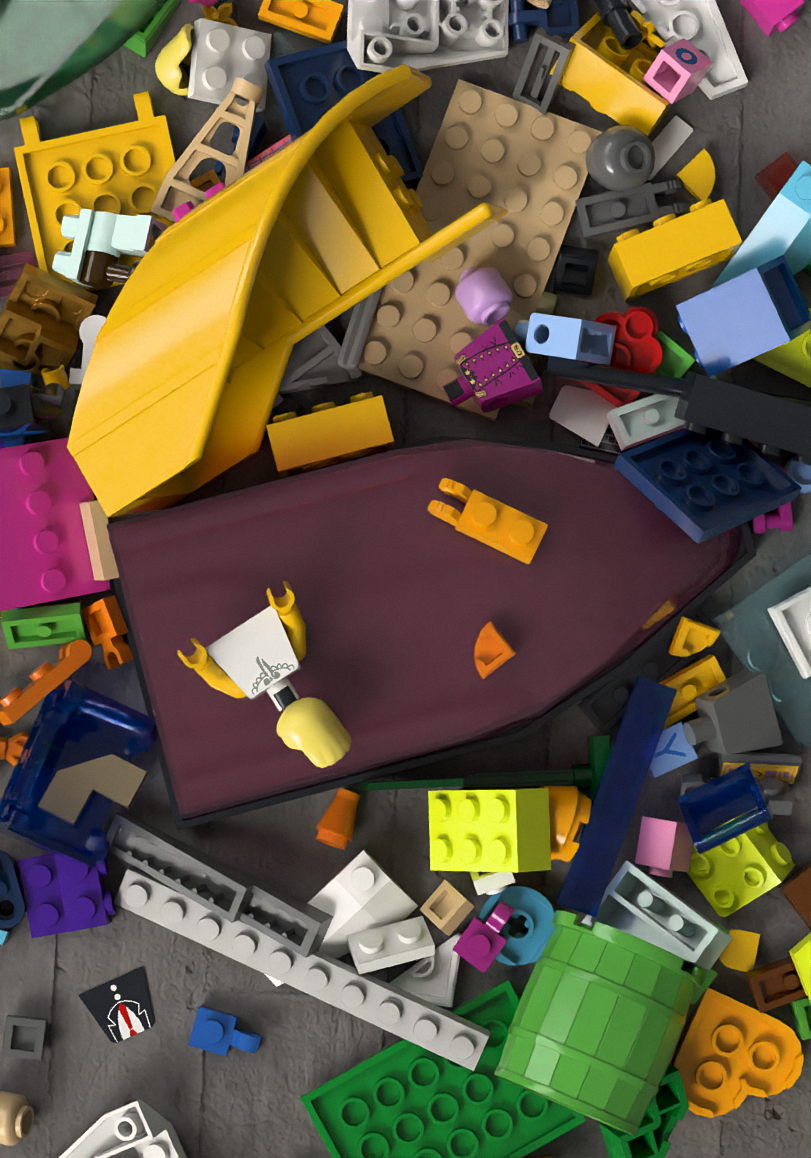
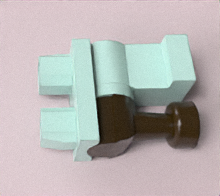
M81 208L80 215L63 216L61 225L62 236L74 240L72 252L58 251L55 254L52 269L84 287L108 289L113 285V282L126 283L140 261H135L131 267L119 264L120 254L143 258L153 247L155 240L167 229V225L149 215L137 214L136 217L103 211L94 212L93 210ZM151 233H153V243L149 247Z

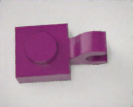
M502 900L487 922L476 916L452 950L485 973L509 940L499 932L515 909Z

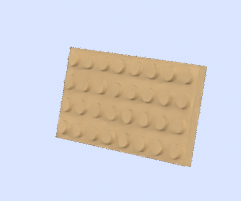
M459 79L423 171V177H421L416 190L424 206L420 212L433 234L481 203L504 207L509 212L501 217L500 220L495 221L433 262L422 261L382 287L358 369L365 374L452 406L442 386L462 376L457 368L454 359L455 355L493 326L471 322L456 300L455 289L461 281V274L472 266L496 268L513 293L510 312L505 317V320L514 335L519 320L530 321L531 314L537 311L542 292L545 290L576 207L575 200L579 199L589 173L585 160L587 149L591 142L602 132L550 112L544 115L531 105ZM474 396L455 406L494 422L499 412V409L483 413Z

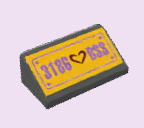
M750 752L727 755L717 753L716 778L728 775L737 776L743 780L776 778L782 782H788L789 785H794L800 771L802 757L790 754Z

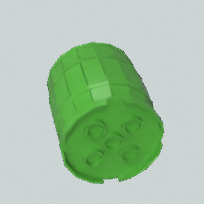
M556 910L551 922L555 929L541 956L536 961L535 968L522 994L515 1016L509 1027V1034L494 1075L608 1126L637 1136L639 1127L659 1091V1087L672 1060L682 1029L685 1026L686 1015L694 989H701L706 972L696 966L693 972L683 970L682 964L684 959L669 951L597 921L594 927L581 922L577 923L579 915Z

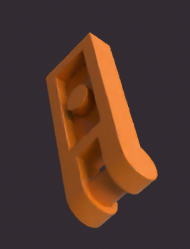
M84 640L66 643L60 648L59 659L55 663L50 665L46 661L29 675L32 682L25 688L20 690L16 686L0 699L2 705L0 708V722L2 725L5 726L16 722L85 664L92 655L90 644Z

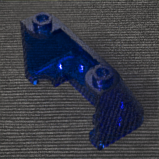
M62 682L46 695L1 797L0 833L84 866L95 868L97 862L103 861L109 849L110 842L106 840V831L102 827L113 801L93 792L75 826L40 809L38 805L58 770L110 754L130 763L132 757L138 756L141 752L146 753L151 748L156 736V732L153 730L156 719L77 682Z

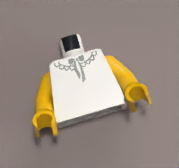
M286 581L283 582L287 592L280 598L272 596L271 590L268 588L266 592L271 606L206 648L203 647L198 639L191 638L190 640L197 647L196 652L192 656H185L178 650V656L186 666L194 668L216 690L236 699L248 696L251 700L267 691L279 711L287 708L294 701L301 698L288 677L302 668L300 661L307 654L306 624L297 604L294 602L295 597L291 585Z

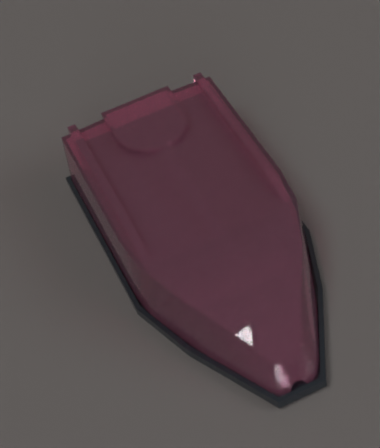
M439 436L107 524L109 540L119 573V578H114L113 581L121 613L129 631L127 636L177 831L523 739L625 672L675 628L682 616L687 617L753 559L756 556V551L748 522L697 544L613 467L618 456L585 450L567 444ZM443 478L455 480L467 486L472 492L475 489L548 524L530 564H526L455 530L456 526L431 514L427 508L432 500L444 502L454 507L461 514L466 506L465 503L446 495L439 489L438 486ZM284 581L291 585L295 597L294 602L297 604L306 624L307 654L300 661L302 668L289 676L288 679L301 698L314 697L323 700L336 714L352 739L350 750L335 764L324 768L315 766L302 750L289 748L282 738L278 736L276 730L277 723L285 709L279 711L267 691L254 700H251L248 696L236 699L212 688L194 668L186 666L177 654V651L180 650L185 656H192L196 652L197 647L192 643L191 638L198 639L203 647L206 648L271 606L266 592L267 589L270 588L272 596L276 598L283 597L287 592ZM491 621L516 654L482 679L475 666L474 645L481 629L486 623Z

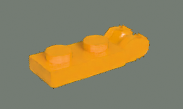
M448 478L441 480L438 486L439 489L446 495L465 503L466 506L461 514L454 507L444 502L432 500L427 508L431 514L456 526L455 530L526 564H530L548 524L475 489L472 492L467 486Z

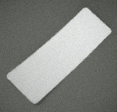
M677 115L673 117L652 142L655 152V164L648 181L658 173L693 132V128Z

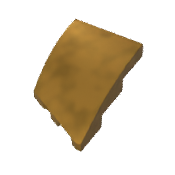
M26 263L0 313V369L28 371L42 376L41 371L44 368H48L49 372L58 369L62 364L66 368L76 351L80 325L90 316L96 305L98 295Z

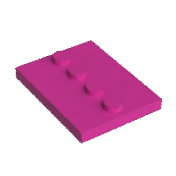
M69 437L0 449V611L111 590L109 580H94L79 503L95 500L94 493L67 448Z

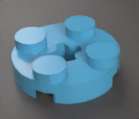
M510 885L504 891L491 895L485 901L480 910L479 918L487 922L502 900L515 909L511 915L513 918H518L520 915L527 918L524 925L528 930L524 935L520 932H517L514 936L510 935L508 931L511 926L507 922L499 933L509 940L495 958L507 965H525L537 961L539 956H541L555 929L551 925L555 913L550 902L537 890L527 886Z

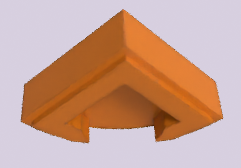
M491 621L486 623L481 629L474 645L475 666L482 679L516 654Z

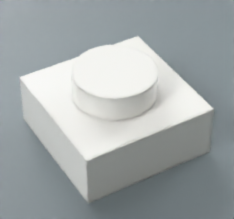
M469 871L478 895L483 893L488 895L500 893L509 884L515 882L512 872Z

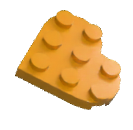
M708 987L700 997L674 1056L672 1065L680 1071L689 1103L688 1109L696 1115L713 1118L740 1107L748 1094L765 1098L769 1095H777L786 1088H791L801 1075L804 1055L801 1050V1043L796 1037L795 1032L779 1019L764 1012L760 1013L757 1009Z

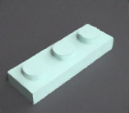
M654 394L609 411L606 417L621 451L682 429L685 420L674 417L679 398Z

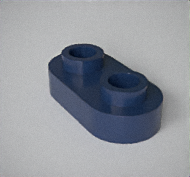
M0 850V864L3 867V873L0 876V928H11L24 919L27 909L15 861L10 854ZM4 900H9L14 905V911L11 915L3 913L1 909Z

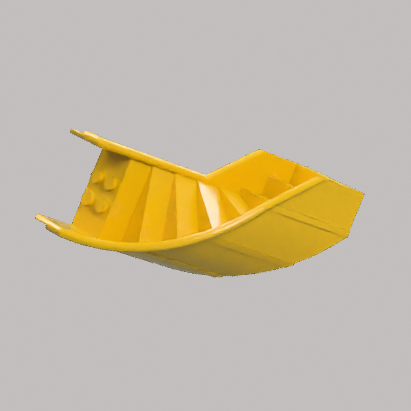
M402 64L371 78L348 93L323 115L312 129L189 211L179 221L164 230L155 240L153 247L145 254L126 281L97 335L96 344L76 404L67 444L69 452L77 462L107 517L169 508L238 463L255 455L260 449L266 425H268L295 343L420 262H433L495 221L500 220L501 217L509 212L504 207L481 203L433 234L420 212L424 208L422 201L412 188L409 190L406 188L400 178L404 175L401 165L393 155L388 156L376 137L371 127L429 89L432 84L430 76L421 73L411 66Z

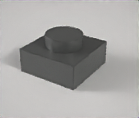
M7 1015L2 1056L41 1061L44 1058L48 1019Z

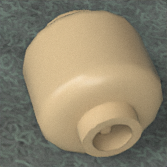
M0 1091V1144L14 1146L22 1138H26L30 1134L34 1122V1110L32 1106H29V1102L24 1095Z

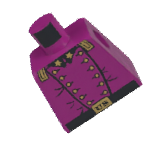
M505 318L496 322L455 355L454 359L462 376L442 386L453 407L474 396L483 413L494 411L544 392L541 379Z

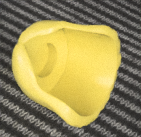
M190 23L185 24L179 33L161 50L155 62V72L161 83L172 93L181 96H188L189 77L181 62L191 66L194 26Z
M314 697L296 700L284 710L278 720L276 729L278 736L282 738L289 748L302 750L317 767L324 768L335 764L351 748L352 739L350 734L323 700Z

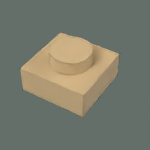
M444 880L419 910L441 931L450 936L475 906L454 886Z

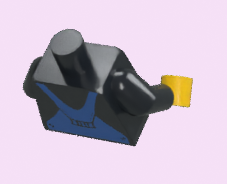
M63 364L54 371L49 372L48 368H44L41 371L46 386L44 392L30 384L0 388V442L53 433L51 420L60 414L64 390L70 386Z

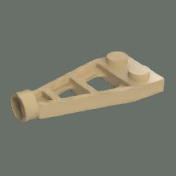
M235 78L229 94L166 174L150 212L176 223L173 213L175 208L189 201L193 203L194 207H197L206 201L205 192L192 187L189 180L192 172L204 159L213 158L224 164L226 168V186L245 174L255 112L264 93L262 88L244 79ZM239 98L249 104L241 106L236 102V99ZM224 122L231 123L240 130L236 149L232 155L224 154L210 146L214 134Z

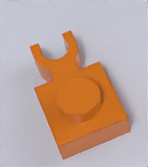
M115 595L103 598L82 609L84 621L94 647L102 645L104 649L103 656L108 670L120 667L123 663L134 660L130 647L124 642L122 637L123 634L129 631Z

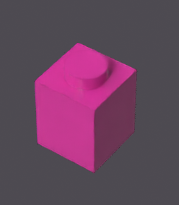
M740 0V3L767 37H769L777 30L782 34L800 20L798 13L804 1Z

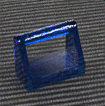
M749 762L678 797L679 807L694 846L700 855L773 819L768 795ZM755 807H758L757 809H755V810H753V811H751V812H749V813H747V814H745V815H743V816H741V817H739V818H737V819H735V820H733V821H731V822H729V823H727V824H725V825H723V826H720V827H718V828H716V829H714V830H712V831H710V832H708V833L705 834V832H707V831H709V830H711V829H713V828H715V827H717V826H719V825H721V824H723V823H725V822H727V821H729V820H731V819H733V818H735V817H737V816H739V815H741V814H743V813H745V812H747V811H749V810H751V809H753V808H755Z

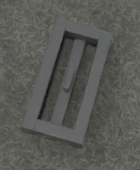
M541 27L534 35L511 98L531 105L545 115L551 110L576 44L570 41L565 44L561 42L562 37L556 34L552 37L547 34L548 30ZM545 45L548 49L529 96L525 94L541 48ZM559 52L560 56L544 98L540 102L538 101L555 54Z

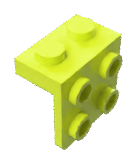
M733 812L723 824L693 843L689 872L687 874L716 913L721 917H727L782 883L795 864L787 847L783 843L778 842L768 829L767 821L762 814Z

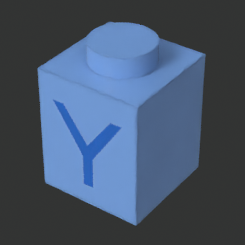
M676 722L665 729L663 728L635 741L652 778H656L697 759L695 749L700 748L699 744L691 745L687 741L682 722Z

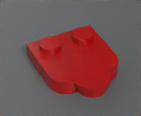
M636 306L628 309L624 314L609 311L595 319L594 322L616 326L611 362L607 366L655 373L663 360L664 348L656 337L659 330V321L651 309L644 306ZM579 381L617 408L635 402L642 392Z

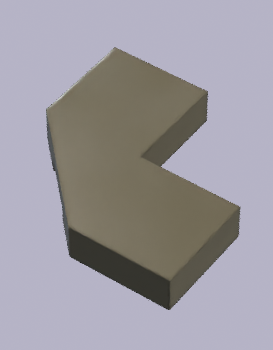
M113 754L58 770L38 806L40 809L75 826L93 792L129 809L148 774L147 771Z

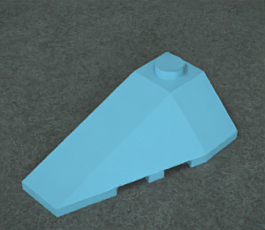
M805 161L801 162L710 289L781 255H784L793 276L811 262V166Z

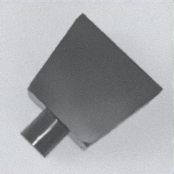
M748 669L742 670L697 696L695 703L699 718L686 722L683 725L685 737L691 745L706 741L709 751L724 755L783 744L765 672Z

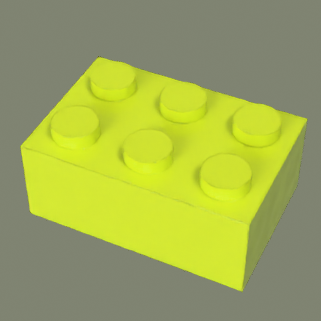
M549 788L428 791L430 870L515 873L551 870Z

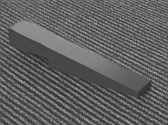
M122 812L115 814L102 846L103 849L231 923L241 920L305 958L319 951L334 917Z

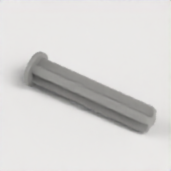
M382 288L354 306L337 359L338 366L347 370H356L358 368Z

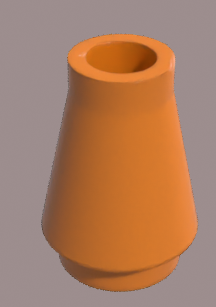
M338 788L335 798L315 827L318 830L315 839L334 848L345 850L347 843L353 840L357 806L361 796L352 791Z

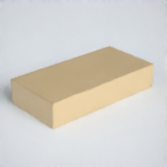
M98 500L79 503L94 580L104 581L119 578L106 513Z

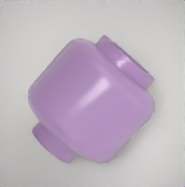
M472 266L461 274V281L455 289V298L471 322L490 326L509 314L513 293L496 268Z

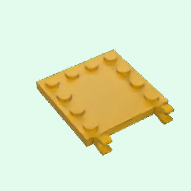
M148 91L133 94L139 121L42 141L38 120L36 121L35 116L19 119L25 145L14 147L39 269L89 292L101 288L81 286L52 269L55 254L58 251L72 252L74 240L62 236L61 225L64 215H80L81 208L93 210L94 212L103 211L136 217L137 214L149 215L167 225V228L174 224L150 212L165 176L176 163L166 115L155 117L152 100ZM151 233L149 247L153 243V233ZM120 254L118 263L131 267L135 261H141L143 258ZM113 282V285L110 287L122 285L125 283Z

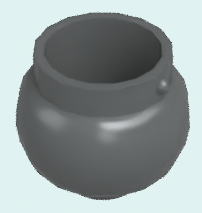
M619 125L606 129L591 142L587 149L585 160L589 174L600 186L603 185L610 190L625 192L637 189L648 180L654 169L655 152L649 137L641 130L628 125Z

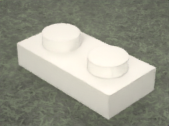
M423 916L347 935V946L359 975L435 955V944Z

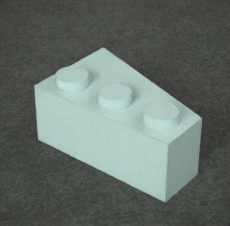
M628 860L625 861L581 922L594 927L596 921L611 926L669 951L684 959L686 963L710 970L733 938L642 868Z

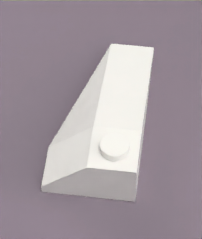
M365 848L307 902V904L334 916L319 951L335 959L350 952L347 946V935L403 921L418 907L415 901ZM266 975L275 984L276 987L281 984H284L283 982Z

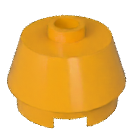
M541 786L539 788H549L551 861L556 859L569 862L580 845L575 841L581 831L582 824H588L592 801L586 795L579 792L577 786Z

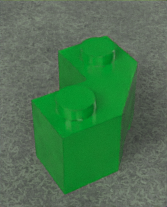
M669 1064L659 1091L639 1127L637 1136L599 1122L609 1158H665L671 1145L668 1139L678 1119L683 1120L689 1108L679 1069Z

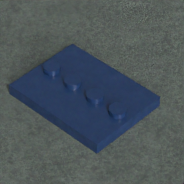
M347 40L269 59L264 65L292 141L312 129L321 117L348 93L371 78L382 74L357 69L347 50ZM399 108L371 128L388 156L393 155L404 171V175L400 178L405 185L420 181L421 177H423L424 169L402 110Z
M709 427L706 435L683 428L621 453L613 466L651 500L657 509L664 512L697 544L795 500L802 489L799 484L765 454L757 450V447L745 438L743 446L720 439L722 431Z

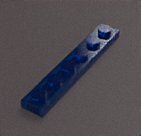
M637 676L591 804L588 824L583 826L578 840L580 845L571 860L556 903L596 917L676 695V689Z

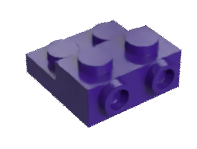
M97 845L18 860L32 938L72 932L111 923L110 915L116 914V907L112 891L106 892L103 876L109 874L105 852L99 853Z

